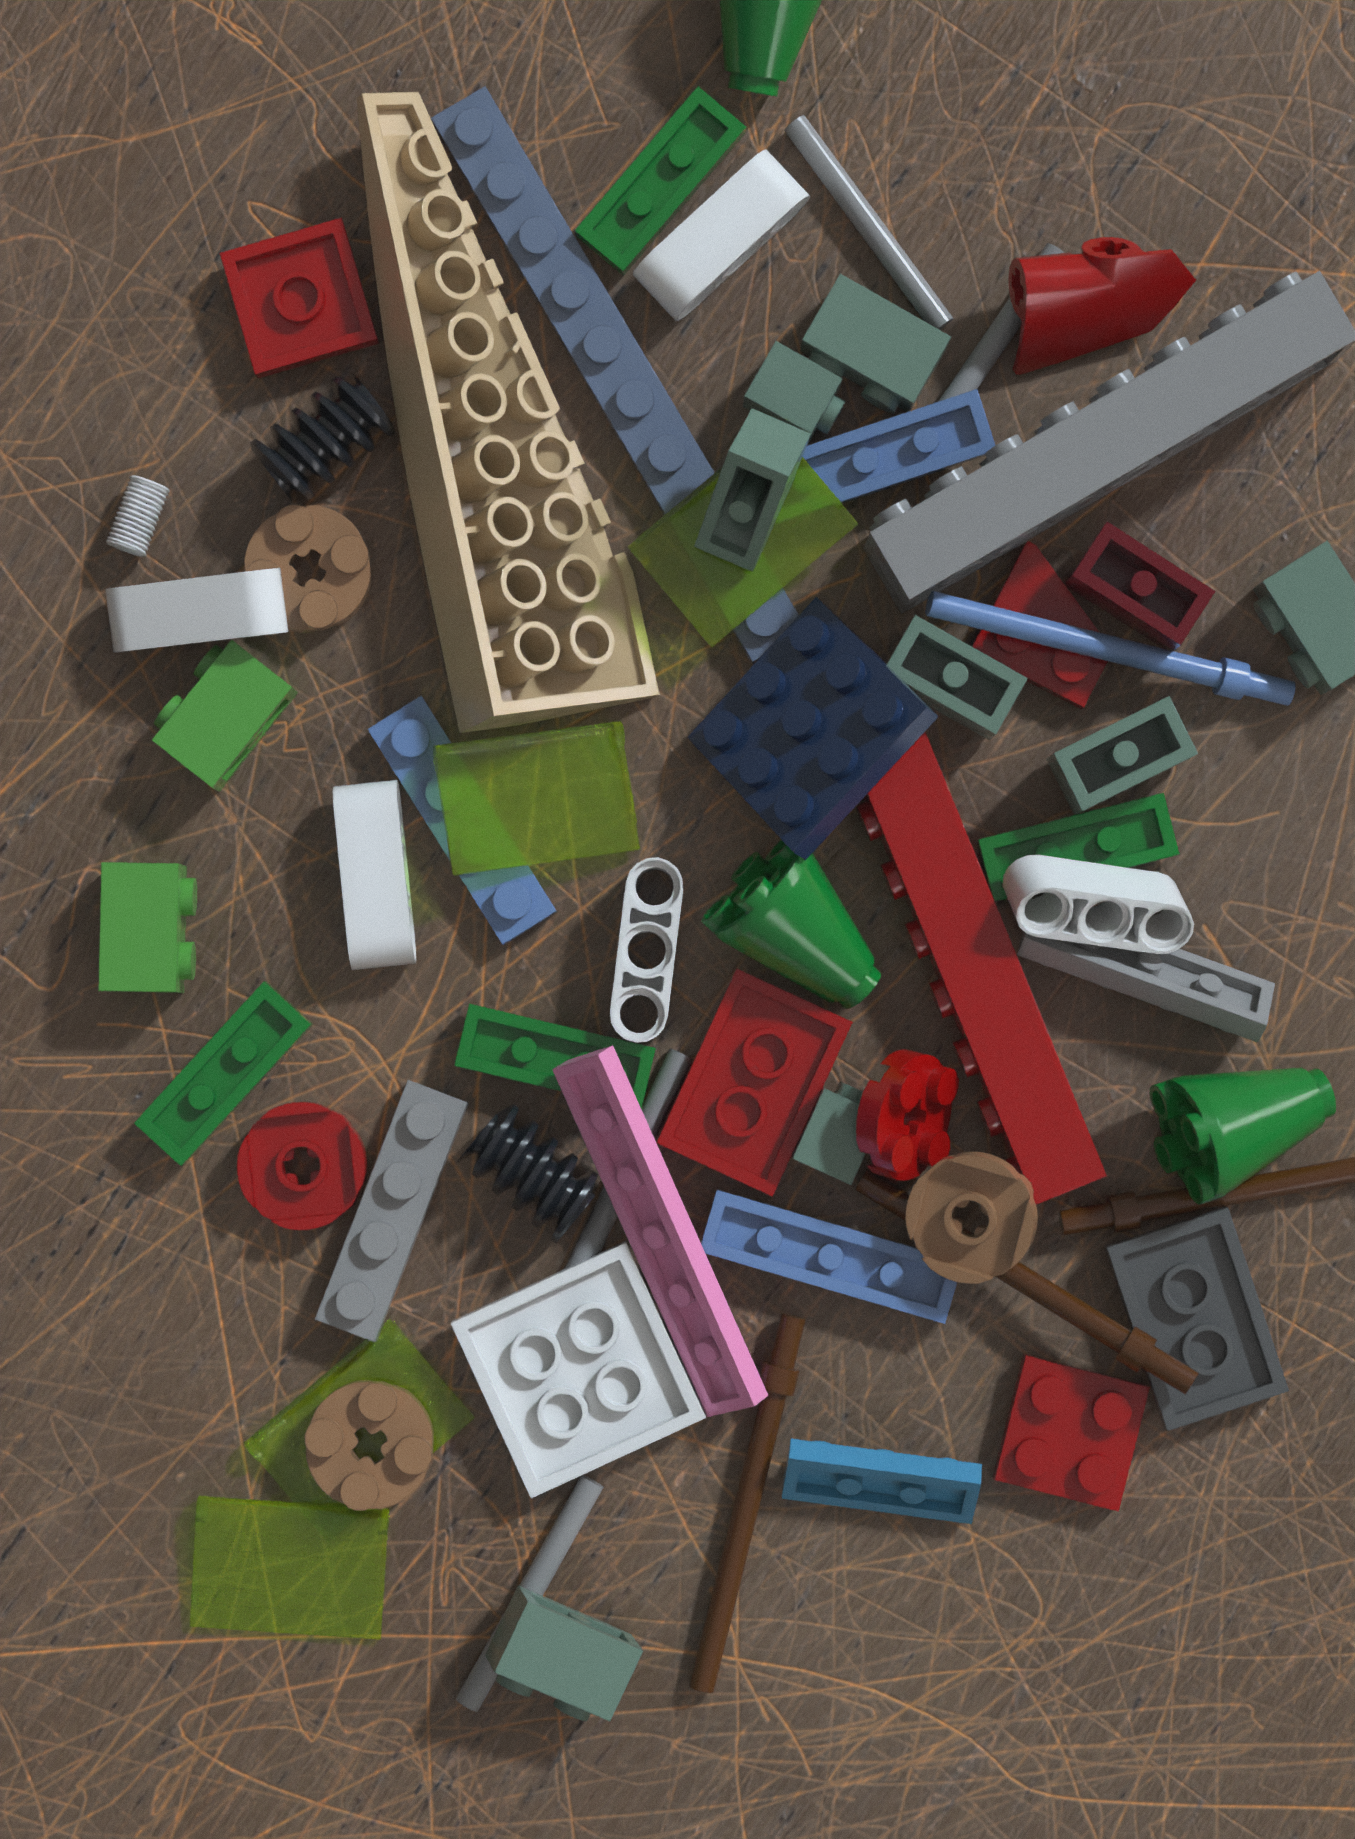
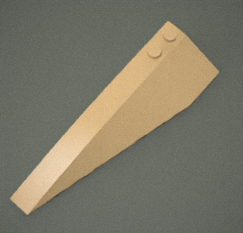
M419 92L362 93L357 97L362 162L387 363L408 487L459 733L517 726L654 698L660 694L633 570L624 552L612 555L604 526L610 524L611 521L601 499L593 500L579 469L585 463L575 441L569 442L562 431L555 415L560 407L517 312L510 314L499 290V286L504 282L494 259L486 261L472 229L477 224V221L467 200H460L448 176V172L452 170V165Z

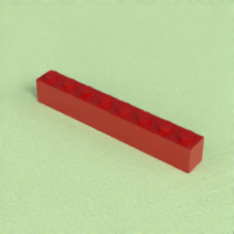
M924 732L864 797L866 802L857 805L856 809L869 840L881 838L890 861L881 864L880 868L893 899L897 900L902 897L906 899L914 919L904 924L912 948L918 959L929 956L938 980L930 982L928 985L937 1009L942 1018L953 1015L962 1039L953 1042V1047L961 1068L967 1078L977 1074L986 1095L985 1099L977 1101V1106L986 1129L991 1137L998 1134L1002 1135L1010 1154V1158L1005 1159V1161L1031 1182L1034 1190L1033 1198L1037 1205L1107 1175L926 732Z

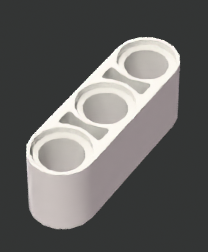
M765 149L747 162L658 244L636 267L633 276L675 321H679L693 311L804 207L810 195Z
M280 568L105 589L113 653L288 632Z
M390 780L334 786V818L351 969L359 970L416 964L415 932L398 781Z
M1027 855L1014 861L1008 866L1003 875L1002 885L1019 927L1026 934L1035 937L1154 954H1168L1179 950L1189 941L1193 934L1194 922L1176 883L1168 875L1159 872L1044 855ZM1039 893H1044V894H1043L1042 896H1040V897H1037V898H1035V899H1031L1034 895H1037V894H1039ZM1105 901L1099 906L1092 907L1099 902Z
M659 857L646 858L636 863L629 871L625 884L610 1017L615 1031L624 1039L635 1043L648 1042L657 1037L665 1027L669 1011L683 897V879L677 867L670 861ZM649 870L663 871L670 876L673 882L671 897L660 905L646 904L636 893V884L639 877ZM650 932L663 940L666 953L664 960L658 966L652 969H642L631 962L628 948L635 936ZM642 995L650 998L655 1003L658 1009V1018L656 1024L650 1030L644 1033H635L624 1026L620 1012L627 999Z

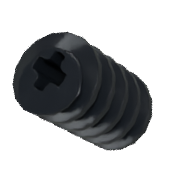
M354 373L353 376L356 384L353 386L337 376L331 379V386L336 398L334 401L329 400L318 392H314L310 396L316 414L314 417L296 407L291 410L290 414L296 430L293 433L279 424H273L270 430L275 443L274 448H270L257 439L250 442L253 453L291 501L290 492L292 490L297 491L308 499H312L315 496L310 476L313 474L330 484L335 481L330 463L333 458L352 468L355 465V461L350 448L351 444L356 443L370 453L375 450L370 432L373 427L390 437L396 433L388 416Z
M512 1104L498 1112L457 1162L476 1153L478 1156L472 1175L480 1178L495 1169L497 1175L492 1191L499 1195L513 1186L517 1187L511 1207L519 1211L535 1202L537 1207L531 1223L535 1227H539L554 1218L557 1223L551 1240L557 1243L596 1196L592 1191L598 1173L591 1169L583 1175L574 1178L572 1175L578 1157L571 1153L555 1162L553 1157L558 1140L551 1137L537 1146L533 1144L539 1126L538 1123L532 1120L516 1130L513 1125L519 1108Z

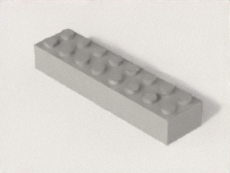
M1318 271L1304 280H1301L1297 272L1282 278L1263 291L1265 296L1253 304V310L1246 313L1241 304L1227 310L1207 324L1209 329L1198 336L1200 340L1190 345L1186 337L1172 342L1152 356L1154 361L1143 368L1145 372L1136 378L1130 369L1117 374L1097 387L1098 393L1089 399L1091 404L1081 410L1077 408L1074 401L1062 406L1040 421L1042 426L1034 431L1036 436L1023 443L1018 434L1013 435L985 453L986 459L979 463L981 468L967 475L962 466L956 468L930 484L929 488L931 491L924 495L926 500L911 508L907 499H904L873 518L875 523L869 527L871 532L863 550L900 613L903 614L927 600L931 591H943L1336 362L1355 343V329L1322 273Z

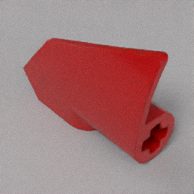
M1115 237L1090 239L1082 244L1081 254L1069 252L1014 258L1009 267V294L1012 307L1017 316L1022 320L1019 345L1012 370L1016 375H1022L1149 333L1177 305L1195 283L1196 279L1172 249L1144 252L1134 242Z

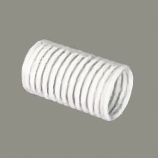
M132 475L129 476L130 481L127 482L128 486H126L128 491H124L126 496L122 497L124 501L120 502L122 506L118 507L120 511L116 512L118 516L114 517L116 521L113 522L114 526L111 527L112 531L109 532L110 536L107 537L108 540L106 542L108 545L124 552L145 557L147 555L146 551H148L147 547L150 546L149 542L152 541L151 537L154 536L153 531H155L154 527L157 526L156 521H159L158 516L161 515L160 511L163 510L162 506L165 505L164 501L167 500L166 496H168L170 491L159 483Z

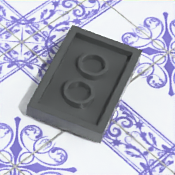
M1228 1207L1206 1212L1104 1246L1131 1330L1133 1331L1136 1326L1157 1339L1156 1347L1199 1373L1186 1395L1145 1370L1163 1427L1166 1431L1289 1391Z

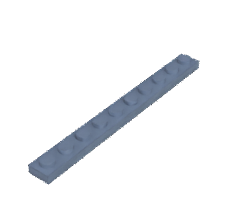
M486 86L431 117V121L751 663L754 664L799 614L763 554H761L752 572L694 547L718 478Z

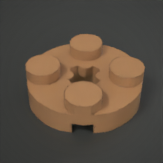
M295 504L282 508L277 514L266 519L258 527L245 553V572L273 568L281 569L289 631L314 633L315 631L327 630L333 626L341 625L350 620L359 611L371 588L372 567L370 552L360 532L345 516L327 507ZM311 552L321 555L318 565L325 571L323 579L320 582L315 579H309L305 586L298 585L295 582L298 572L292 567L296 557L306 559Z
M973 1151L946 1156L920 1177L913 1186L906 1206V1228L910 1239H914L916 1248L924 1256L922 1260L932 1271L946 1279L959 1283H982L993 1279L995 1276L1005 1274L1030 1249L1038 1222L1037 1207L1033 1198L1034 1190L1031 1182L1024 1175L1018 1173L1011 1164L997 1156ZM971 1201L981 1204V1212L989 1218L988 1226L979 1225L974 1234H968L963 1231L964 1220L955 1217L956 1207L966 1208Z
M357 1380L350 1382L333 1391L316 1409L305 1433L307 1464L319 1487L332 1499L345 1504L348 1508L355 1511H364L393 1506L410 1496L426 1476L433 1458L434 1429L431 1419L422 1403L407 1389L395 1384H388L384 1381ZM365 1427L370 1434H375L381 1430L386 1435L387 1441L381 1446L384 1458L374 1462L369 1456H364L360 1459L355 1454L353 1448L359 1443L355 1433L359 1429Z

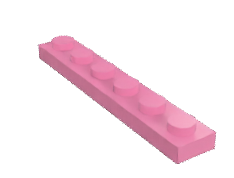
M613 1045L563 1062L552 1069L706 1416L711 1417L756 1406L768 1396V1393Z

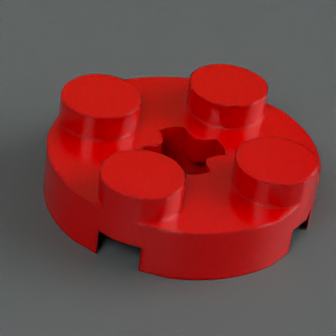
M902 1049L892 1052L880 1063L890 1066L880 1082L868 1081L858 1107L856 1141L859 1152L870 1154L873 1164L866 1166L873 1173L900 1181H907L916 1178L927 1167L932 1168L943 1157L949 1155L950 1137L947 1130L951 1117L952 1101L959 1087V1078L954 1069L944 1067L936 1057Z
M315 1102L287 1103L269 1110L251 1127L239 1148L237 1157L238 1181L244 1197L262 1216L282 1228L291 1230L316 1229L335 1221L355 1204L367 1174L366 1151L359 1133L353 1128L345 1115ZM296 1147H306L309 1157L319 1158L320 1170L311 1172L309 1184H299L297 1174H286L285 1161L295 1158Z

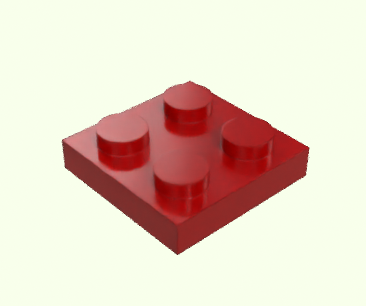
M342 217L220 253L257 379L379 344Z
M1023 1353L992 1476L993 1479L1119 1512L1150 1387L1142 1383Z

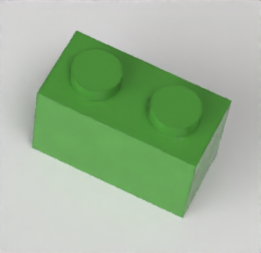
M232 639L224 649L215 645L203 657L193 673L200 680L185 699L176 695L165 705L154 721V725L160 730L152 739L153 742L219 792L298 694L293 687Z
M101 862L98 991L184 993V980H194L196 947L195 942H185L186 916L196 915L197 881L196 878H187V866L179 863Z

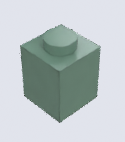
M775 341L744 395L743 407L748 410L753 408L811 433L808 441L809 444L817 429L828 434L842 411L846 401L836 395L840 390L843 378Z
M841 1081L835 1093L822 1088L791 1158L852 1185L866 1154L859 1152L856 1141V1120L863 1091Z

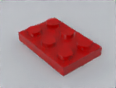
M736 969L656 1143L773 1197L853 1022Z

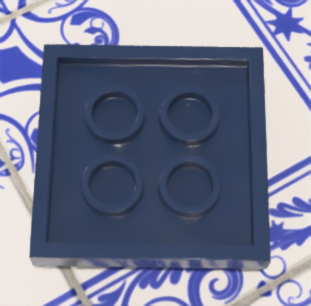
M815 597L687 738L795 854L806 860L939 716L828 605L818 597Z

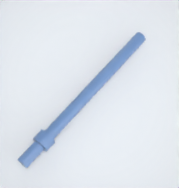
M931 591L926 604L925 614L929 617L1212 687L1213 694L1235 700H1240L1245 695L1289 706L1295 694L1294 681L1251 671L1248 663L1225 657L1221 658L1219 662L936 591Z

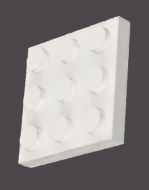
M626 1241L451 1321L453 1330L530 1498L536 1497L706 1418V1414Z

